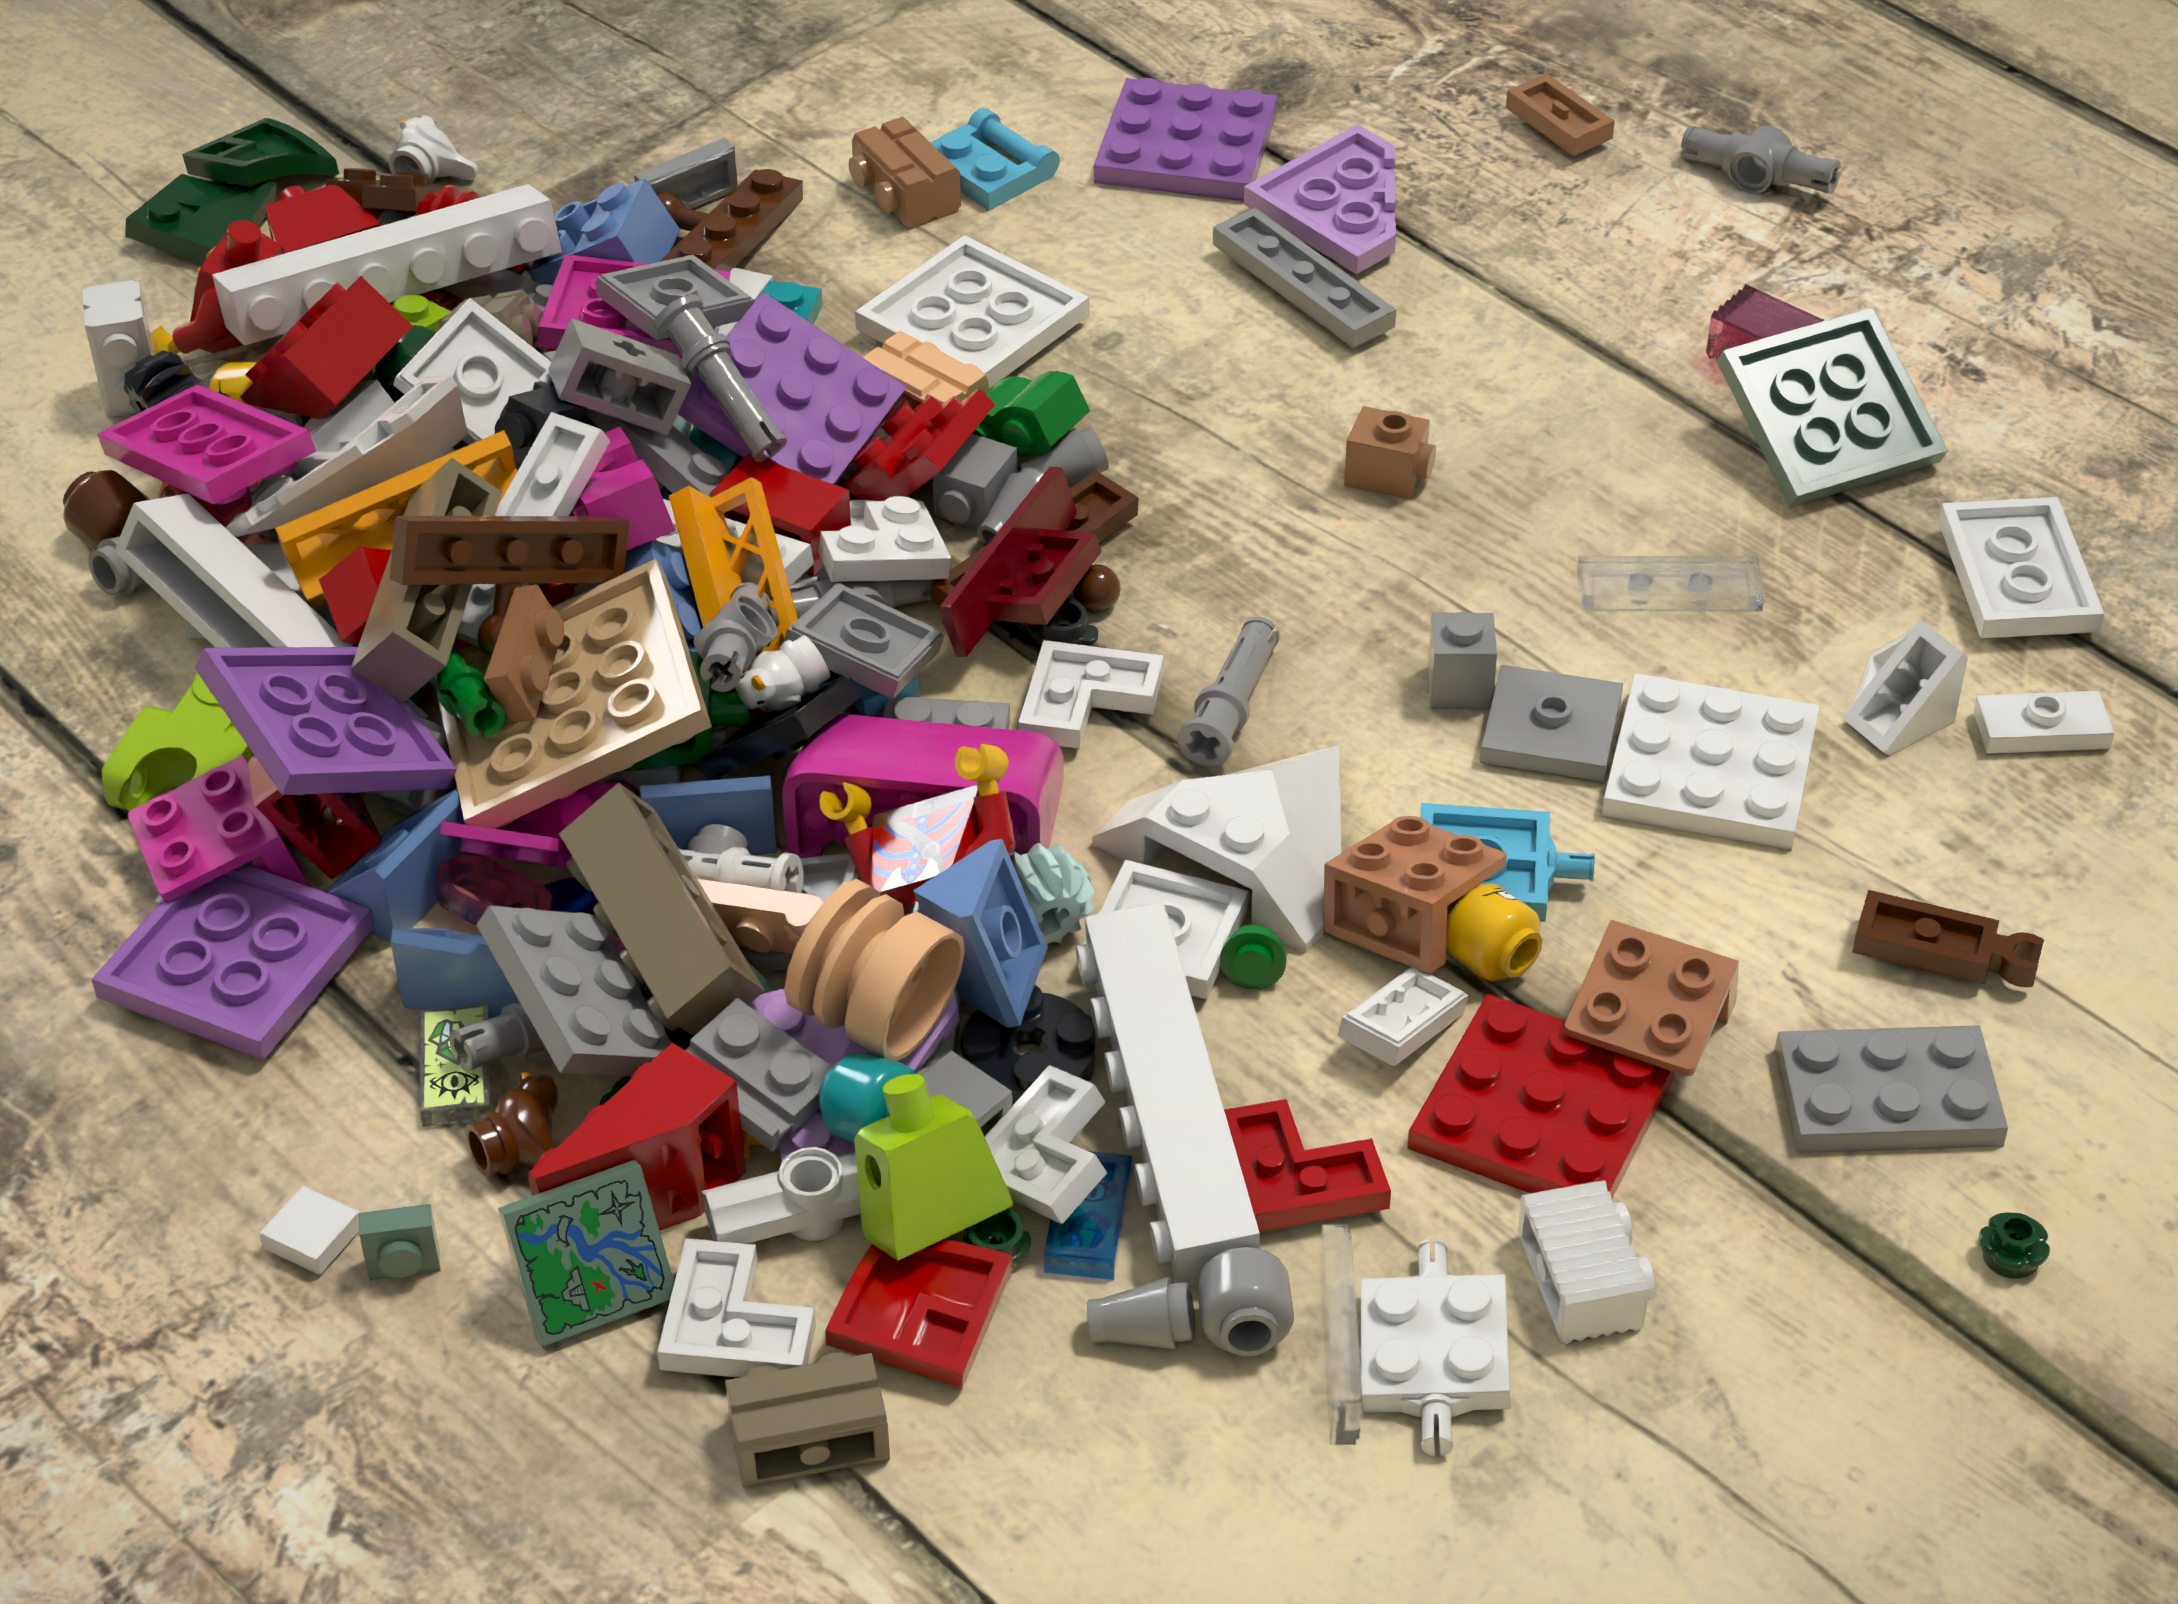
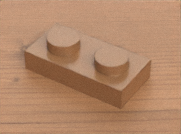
M1547 73L1507 90L1506 108L1572 156L1613 139L1615 121Z
M537 584L514 588L484 677L485 682L512 723L535 720L543 693L549 685V674L558 647L564 638L562 618L559 612L550 606Z

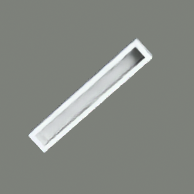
M526 184L212 274L225 327L245 346L285 334L337 282L347 289L362 276L380 295L391 303L404 295H418L562 252L551 199L531 185Z
M182 494L135 502L133 504L114 552L215 648L353 647L349 642L341 641L339 633L191 495ZM407 699L420 719L427 720L429 716L411 699Z
M1162 901L1086 916L1087 944L1076 946V957L1083 986L1095 984L1098 994L1097 998L1090 999V1009L1096 1036L1098 1039L1109 1037L1113 1051L1104 1053L1111 1092L1124 1091L1127 1107L1119 1108L1124 1142L1127 1149L1139 1147L1143 1163L1134 1165L1139 1198L1142 1206L1154 1204L1158 1221L1149 1223L1156 1261L1158 1265L1170 1262L1175 1283L1188 1282L1191 1287L1197 1285V1280L1203 1266L1214 1256L1233 1248L1251 1247L1260 1249V1233L1165 904Z

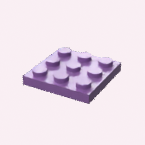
M1126 78L1094 163V183L1244 201V186L1255 181L1276 118L1278 96L1261 94L1255 90L1248 89L1233 91L1210 88L1204 84L1182 85L1159 82L1152 78Z
M764 292L727 336L731 348L730 359L779 431L787 438L785 447L770 458L767 451H763L767 456L766 460L834 485L839 482L854 462L853 459L867 445L889 416L907 386ZM694 376L690 381L691 386L678 415L744 458L748 453L752 455L700 376Z
M358 647L203 648L195 666L196 671L281 795L448 789L457 768L407 700L404 703L351 670Z
M244 864L170 902L162 900L91 980L97 998L264 1060L375 926L372 911L365 906Z

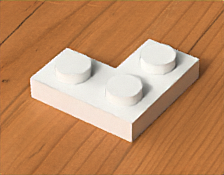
M904 496L890 497L885 501H866L863 520L865 527L847 526L840 531H820L818 553L831 582L949 579L951 556L923 501H916Z
M1043 640L1018 722V730L1044 734L1053 739L1058 746L1080 749L1092 707L1153 715L1164 674V655Z
M1049 1065L1015 1102L1007 1114L985 1136L1012 1201L1061 1224L1065 1222L1107 1174L1095 1154L1070 1144L1074 1137L1082 1131L1084 1126L1106 1103L1094 1084Z
M685 1238L657 1351L659 1369L663 1371L742 1377L748 1370L759 1366H773L782 1370L808 1365L816 1328L814 1307L749 1302L758 1264L755 1244Z

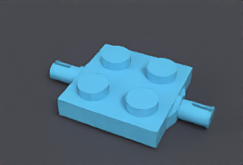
M1421 803L1420 818L1427 820L1429 825L1456 835L1476 837L1484 845L1505 852L1507 854L1506 867L1479 885L1494 883L1504 888L1535 910L1540 922L1546 921L1548 891L1554 883V878L1593 881L1595 853L1556 852V846L1549 835L1550 812Z

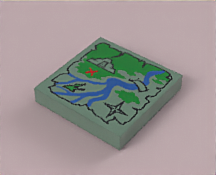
M635 1160L498 1208L536 1339L542 1347L670 1300L674 1280L642 1168Z

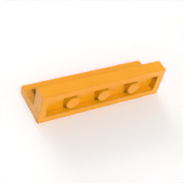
M504 430L276 527L275 529L287 564L307 604L314 609L327 603L319 579L359 546L392 549L395 516L404 515L410 495L451 458L501 490L500 504L518 472L515 466L512 445Z
M751 477L713 497H709L691 486H687L669 495L703 628L718 614L721 607L730 601L731 593L735 587L742 583L740 575L752 552L762 557L765 568L758 583L760 588L757 595L760 596L764 591L768 597L772 594L773 601L770 600L769 607L776 610L779 620L777 627L778 635L771 641L769 647L766 646L761 651L779 650L784 642L787 629L798 620L761 482ZM747 502L750 517L740 539L729 535L724 513ZM748 668L742 671V675L747 672ZM765 707L752 709V719L771 710Z

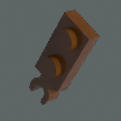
M1868 890L1855 934L1852 953L1984 984L1987 971L1998 973L2006 982L2012 985L2033 987L2044 939L2025 932L2014 933L2009 936L1997 934L2000 920Z

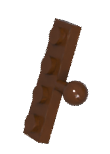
M755 169L709 214L685 208L682 201L671 193H657L656 195L679 229L691 231L659 262L694 255L713 270L730 272L803 200V180L783 176L779 171L772 169Z
M1094 471L1069 488L1077 515L1065 531L1093 532L1096 534L1099 543L1138 515L1139 497L1098 471ZM987 545L951 569L949 579H937L932 582L931 601L940 606ZM1094 564L1091 565L1073 589V594L1076 601L1080 602L1086 610L1103 612L1110 609L1117 602L1121 591L1120 581L1116 573L1107 566Z
M395 516L390 580L401 585L495 584L493 612L482 621L477 634L480 649L491 659L514 588L521 587V584L605 583L624 574L630 521L617 516Z

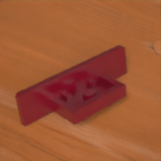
M1049 467L940 605L942 623L947 630L956 657H967L995 620L1019 622L1027 625H1047L1100 555L1101 549L1095 533L1065 531L1077 515V510L1062 467Z

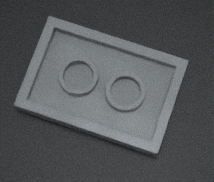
M488 906L476 926L560 1073L632 1076L642 1064L651 1062L671 1044L664 1025L651 1011L647 1000L636 984L635 976L622 961L608 936L607 929L598 920L596 915L583 912L570 913L535 910L532 908Z
M1980 1025L1778 1032L1775 1053L1798 1153L2004 1146L2008 1125Z

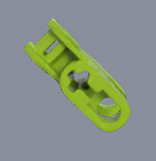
M198 673L173 711L153 706L145 707L137 715L109 755L102 768V785L104 798L110 807L131 811L149 802L157 794L167 789L179 787L241 755H244L248 762L254 756Z

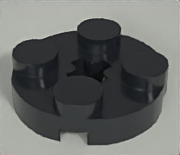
M1034 985L1020 1026L1007 1028L977 1009L967 1021L961 1034L962 1058L1012 1091V1106L1049 1065L1088 1082L1094 1074L1096 1033L1092 1018L1071 1001L1054 994L1042 993L1041 989ZM1025 1044L1038 1045L1043 1051L1038 1053L1029 1050L1023 1055L1016 1053L1017 1047Z

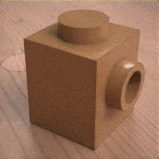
M1363 406L1346 440L1344 485L1411 500L1420 478L1429 479L1435 463L1436 445L1428 444L1430 420L1409 416L1398 411H1386Z

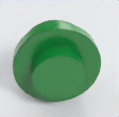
M1246 925L1239 928L1225 940L1220 955L1221 968L1227 978L1236 985L1247 989H1262L1275 984L1284 974L1287 963V952L1284 944L1275 932L1262 925Z

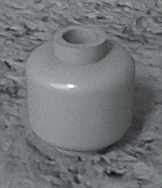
M1241 1247L1224 1251L1214 1256L1203 1266L1197 1280L1202 1330L1213 1345L1235 1355L1245 1357L1256 1356L1269 1351L1289 1334L1294 1323L1288 1271L1278 1257L1263 1249Z

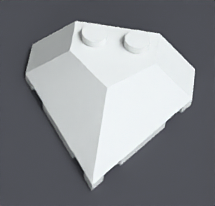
M451 375L428 376L423 378L394 403L378 380L360 381L322 419L311 417L303 427L309 430L316 452L297 461L298 466L285 475L273 478L265 477L250 496L253 500L251 507L244 513L235 515L226 529L235 537L279 527L454 452L455 450L452 447L468 434L458 384Z
M1340 744L1222 776L1181 780L1131 799L1092 836L1093 846L1122 861L1129 860L1149 866L1168 848L1185 855L1252 889L1251 925H1262L1271 929L1282 942L1306 953L1324 934V864L1341 854Z

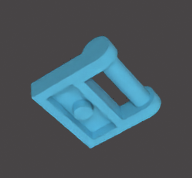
M987 108L976 110L967 124L930 142L960 171L961 192L987 210H991L1048 180L1055 174L1060 163L1059 155L1045 145L1036 146L1001 124L1000 117ZM992 142L1023 163L1017 165L985 144Z

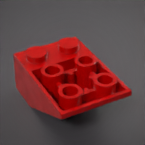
M362 276L347 289L337 282L245 374L253 383L244 391L240 398L248 404L322 419L337 406L413 326Z
M671 1043L651 1062L642 1064L634 1072L630 1081L604 1105H599L592 1109L585 1117L582 1125L559 1146L546 1151L538 1159L534 1168L528 1173L531 1195H537L635 1160L642 1168L659 1231L701 1216L705 1212L702 1191L735 1183L746 1173L736 1080Z

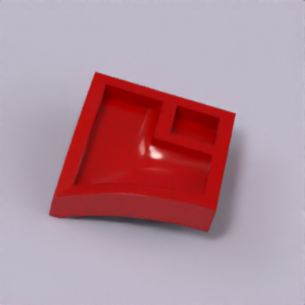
M943 1239L897 1261L871 1244L849 1280L825 1329L826 1345L856 1355L872 1353L874 1361L963 1389L1011 1274L1012 1255Z

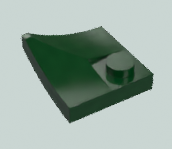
M270 118L261 119L182 154L188 174L209 178L213 182H228L247 187L269 179L294 174H320L333 177L340 174L336 159L326 149L301 131Z
M180 174L126 218L125 237L203 264L207 259L208 252L217 246L232 222L245 220L256 224L258 227L266 216L265 208L270 203H273L276 198L277 183L266 181L247 187L238 184L213 182Z

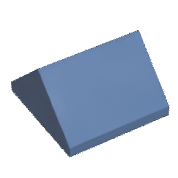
M771 776L640 786L641 799L655 809L679 849L687 850L688 842L697 836L700 828L706 825L719 824L729 826L742 833L747 840V850L750 855L777 854Z
M454 790L395 822L381 836L382 842L354 862L325 893L370 908L375 926L370 933L391 942L392 929L413 928L475 865L473 853L460 851L461 838L439 834L441 821L467 825L464 821L458 792Z
M998 839L984 844L913 890V893L923 915L963 936L965 953L961 973L955 986L961 1000L1009 1028L1021 1025L1048 946L1002 839Z
M442 928L392 929L390 943L403 1007L429 1012L452 1010L454 1014H456L457 1010L483 1007V1014L474 1017H483V1021L501 1015L503 1007L519 1002L482 935Z

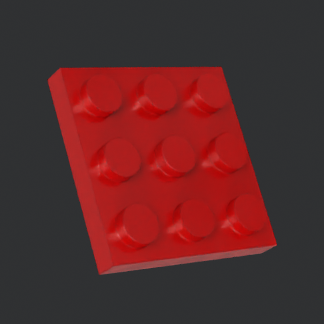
M1487 993L1410 1127L1407 1149L1528 1193L1604 1180L1606 1181L1607 1191H1610L1612 1199L1675 1077V1072L1568 1037L1565 1034L1566 1020Z

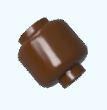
M114 470L90 471L76 478L66 490L63 498V519L67 529L91 550L95 551L100 541L120 537L135 502L150 499L124 476Z

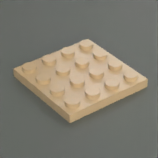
M657 559L649 561L552 607L559 612L562 618L564 638L558 647L549 674V685L543 693L535 720L512 723L505 713V722L495 735L483 738L479 731L478 737H474L466 730L461 719L450 715L439 702L451 761L457 768L454 775L464 821L467 825L492 829L509 825L529 812L557 799L566 798L593 782L615 772L626 770L636 762L672 745L684 743L694 735L712 727L668 579ZM471 645L458 651L467 666L476 668L485 677L490 658L482 652L480 647ZM490 690V695H491L492 697H494L495 700L498 702V700L496 699V697L494 696V694H493L492 691Z

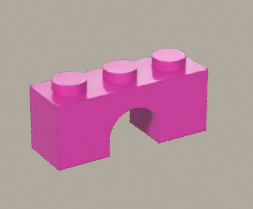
M621 427L605 432L610 443L574 505L570 516H617L630 521L626 551L674 532L675 528L655 477L643 459H637L630 440Z

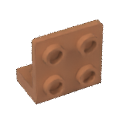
M1416 816L1398 817L1324 864L1323 933L1431 974L1446 964L1447 906L1506 867L1507 854L1501 850L1484 845L1476 837L1456 835L1429 825V822L1423 818Z
M1610 920L1565 1021V1034L1568 1037L1685 1076H1692L1695 1073L1716 1021L1728 1023L1736 1004L1739 961Z

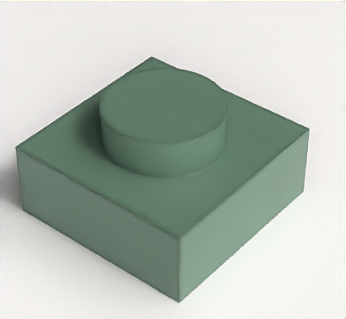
M431 1204L358 1213L359 1237L369 1280L390 1277L405 1278L414 1274L441 1271L440 1249Z

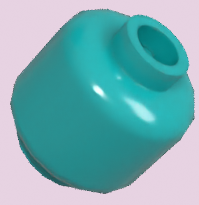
M869 1052L851 1053L838 1061L824 1076L819 1089L818 1098L822 1119L829 1132L842 1140L855 1144L854 1138L861 1128L889 1116L883 1093L884 1084L901 1075L916 1074L914 1070L900 1062Z

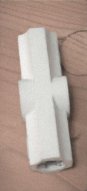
M802 1148L790 1153L782 1161L777 1172L702 1191L703 1207L712 1241L747 1244L785 1233H790L799 1239L807 1241L825 1240L834 1236L843 1227L846 1217L861 1214L856 1153L851 1152L836 1156L822 1148Z

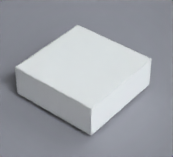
M303 1185L259 1233L263 1249L321 1275L359 1232L358 1213L360 1211Z

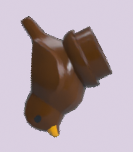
M522 1072L519 1087L509 1090L500 1098L495 1112L483 1113L478 1121L466 1126L465 1135L469 1152L476 1167L484 1176L488 1177L498 1172L505 1175L511 1173L517 1166L532 1170L538 1159L546 1151L552 1149V1115L558 1104V1088L549 1076L531 1075L527 1072Z

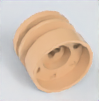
M858 879L843 883L822 903L810 919L795 947L787 969L784 988L787 1004L810 1017L815 1015L816 1021L832 1029L845 1025L847 1038L881 1057L899 1061L906 1058L923 1042L949 1002L962 969L965 953L963 936L919 912L904 916L902 903L886 894L880 896L878 890Z

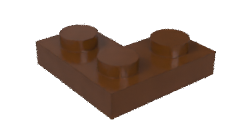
M344 168L343 177L326 180V186H339L356 202L362 204V208L416 211L419 201L426 193L433 191L438 194L445 187V184L428 183V173L396 172V174H380V180H376V170Z

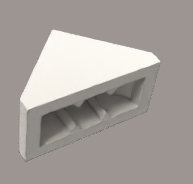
M1919 619L1911 631L1870 653L1854 702L1842 719L1882 752L1891 756L1955 722L1968 656Z

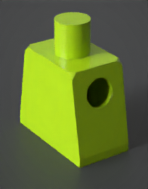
M919 1074L901 1075L884 1084L883 1093L889 1116L858 1131L854 1138L864 1238L899 1261L1012 1207L1013 1202L977 1119L970 1110L944 1095L929 1097L925 1078Z

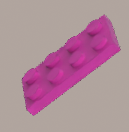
M198 384L97 434L106 456L211 504H225L235 501L246 493V487L265 477L273 478L285 475L298 466L297 461L316 452L308 429Z

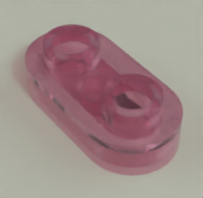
M480 855L456 856L442 863L437 869L436 893L439 905L446 911L475 926L488 906L553 911L552 895L546 887L487 857Z

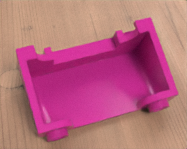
M839 714L808 738L788 768L782 791L787 853L796 854L799 858L822 856L824 847L831 840L836 839L837 844L846 845L844 838L849 836L845 823L828 818L820 808L819 800L823 791L835 793L841 800L844 810L848 803V795L843 786L844 782L857 785L866 790L871 797V809L864 820L866 824L873 825V818L876 814L978 785L977 781L965 780L958 774L955 767V755L958 749L963 746L976 748L980 752L981 744L999 747L1006 753L1009 760L1008 770L997 784L999 791H1006L1010 818L1013 822L1014 852L1019 855L1026 854L1037 843L1048 849L1051 843L1064 782L1062 750L1053 739L1044 734L1031 731Z

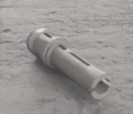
M689 294L671 302L657 315L654 326L659 333L663 335L668 334L683 356L681 365L684 370L693 376H700L752 453L753 459L756 462L765 461L767 456L763 452L764 450L767 451L770 458L785 447L787 438L779 431L730 359V342L724 334H717L702 312L704 307L699 296Z
M1251 617L1246 620L1234 647L1231 649L1218 674L1215 684L1202 689L1196 698L1194 705L1196 714L1194 718L1183 724L1177 738L1181 752L1192 762L1206 767H1215L1225 763L1233 750L1232 736L1243 729L1249 718L1248 698L1252 690H1254L1268 658L1280 640L1279 630L1272 632L1269 637L1272 629L1275 627V624L1263 617Z

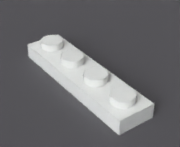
M551 412L498 505L495 516H569L609 445V438L599 428ZM472 584L455 638L479 647L477 639L478 629L482 621L493 612L495 584ZM521 584V587L529 586L530 584Z

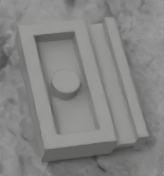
M738 998L690 1040V1047L685 1050L736 1080L741 1129L772 1152L780 1145V1138L790 1129L794 1132L820 1108L818 1098L820 1085L824 1076L832 1068L827 1062Z

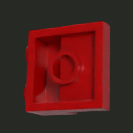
M980 388L961 402L955 396H952L940 405L930 396L913 410L905 403L881 426L887 435L882 439L879 436L875 437L853 459L859 468L851 474L850 479L844 486L858 500L885 501L894 496L907 497L945 467L996 404Z

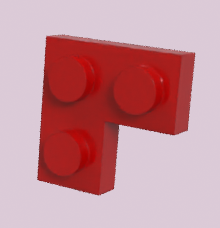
M1287 1099L1224 1110L1259 1232L1390 1209L1391 1189L1372 1138L1304 1150Z

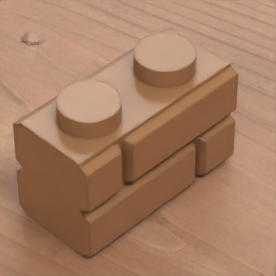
M903 116L882 123L881 129L874 126L854 134L852 139L853 157L849 159L848 163L851 177L859 188L867 187L875 195L880 209L885 214L893 213L910 230L929 223L933 216L936 219H940L958 212L959 207H961L960 171Z

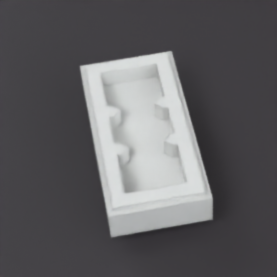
M2100 691L1976 695L1973 712L1986 754L2111 748L2114 731Z
M1410 967L1345 1014L1341 1019L1338 1037L1386 1063L1396 1066L1462 1016L1468 994L1429 973Z

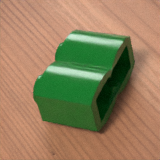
M1049 371L1038 375L1033 381L1017 376L1006 377L996 382L985 392L996 405L972 434L1016 447L1017 455L1027 457L1038 456L1047 452L1090 412V409L1074 376L1071 374Z

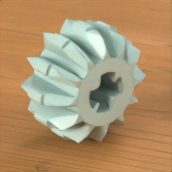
M1037 843L1026 854L1019 855L1013 852L1012 864L1046 944L1056 942L1061 945L1062 937L1068 932L1081 930L1079 919L1088 916L1094 910L1091 897L1095 891L1090 884V876L1082 864L1077 863L1072 854L1067 853L1060 844L1046 849L1040 843Z

